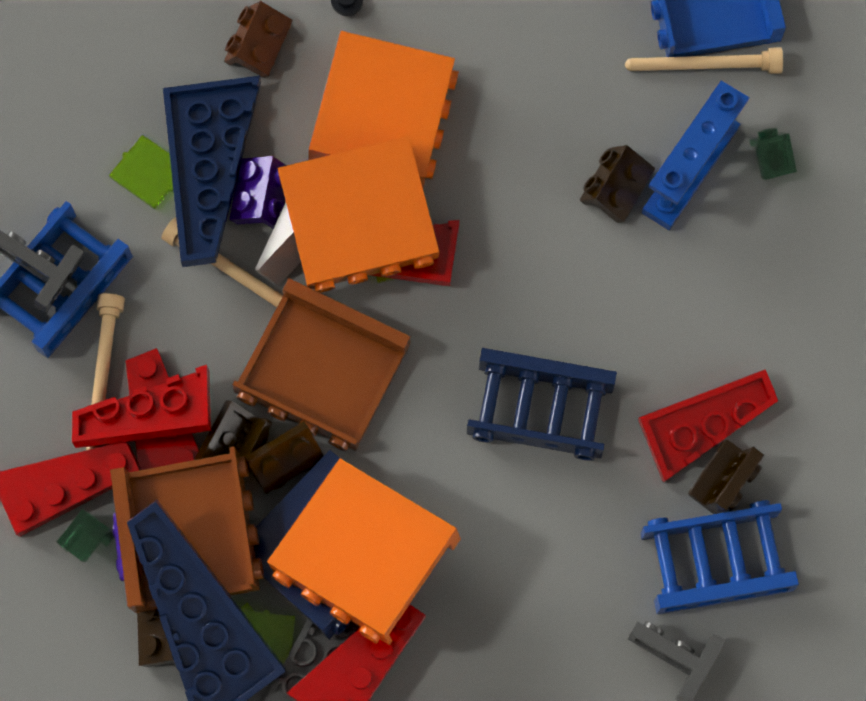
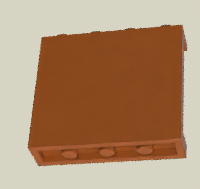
M288 278L282 289L283 297L238 382L234 380L232 384L234 392L238 394L236 398L252 407H255L257 403L268 408L267 413L280 421L285 422L287 418L299 424L304 421L314 437L319 433L329 438L328 443L339 450L347 451L350 448L356 451L410 346L411 336Z
M229 447L230 454L128 472L124 467L110 470L127 606L134 613L156 610L157 606L152 598L143 565L140 563L127 522L156 499L231 596L260 590L259 580L264 579V571L261 558H255L254 545L259 544L256 524H250L249 511L254 510V503L251 491L245 490L244 477H249V469L246 457H241L235 447Z

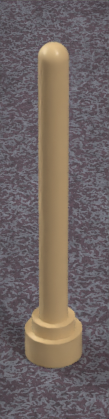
M782 47L768 48L767 51H761L759 55L629 58L625 62V67L629 71L761 68L762 71H768V74H782L783 51Z
M176 217L169 222L161 237L163 241L172 247L176 245L179 247ZM218 253L216 263H212L213 266L275 307L279 305L283 295Z
M102 293L98 295L96 309L99 310L102 323L91 405L106 400L115 320L119 319L120 313H123L125 298L117 294ZM100 445L86 447V450L98 448Z

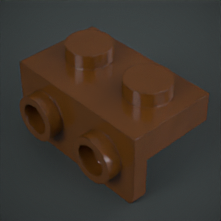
M262 1L249 7L246 6L238 17L237 23L240 26L236 34H233L226 44L225 51L228 53L224 62L228 65L237 62L263 78L269 76L293 20Z

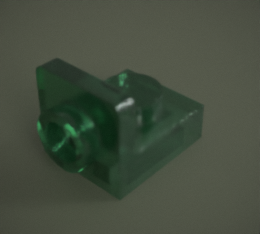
M769 128L758 131V137L749 139L750 145L756 148L762 179L767 180L797 172L789 133L778 132L777 128Z

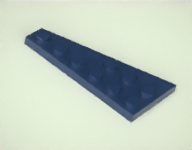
M260 75L163 88L182 267L212 264L217 261L261 85Z
M157 499L128 520L127 525L140 563L143 565L152 598L155 600L160 615L159 618L176 668L179 670L188 701H246L286 671V667Z

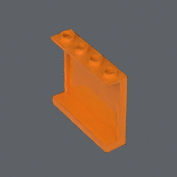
M340 31L309 146L308 160L409 136L421 184L424 189L426 178L433 179L437 160L431 159L433 149H440L444 130L439 129L441 118L448 119L452 101L446 99L448 89L455 90L459 71L453 70L455 58Z
M409 136L278 168L307 287L322 293L335 289L336 283L348 281L349 285L359 284L367 281L368 275L380 272L382 277L395 275L401 272L400 267L412 264L415 269L427 267L434 264L433 259L439 257V249Z
M339 458L267 563L274 572L272 577L281 585L290 588L293 584L302 590L300 595L313 605L319 606L320 603H323L331 608L329 613L340 622L347 625L349 621H352L360 626L359 632L370 641L377 643L380 639L390 645L392 642L389 635L447 548L453 551L461 538L456 527Z

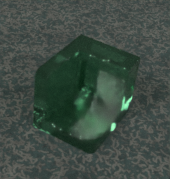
M82 509L56 543L64 551L71 553L80 561L86 562L100 543L107 547L114 536L107 526Z

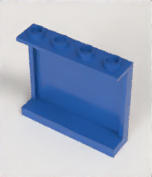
M779 0L651 1L653 20H658L660 30L657 31L660 50L665 49L667 57L697 56L781 42L786 29Z

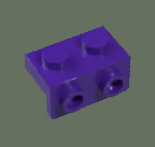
M274 156L242 158L229 220L237 225L264 223L274 229L285 205L278 168L287 165Z

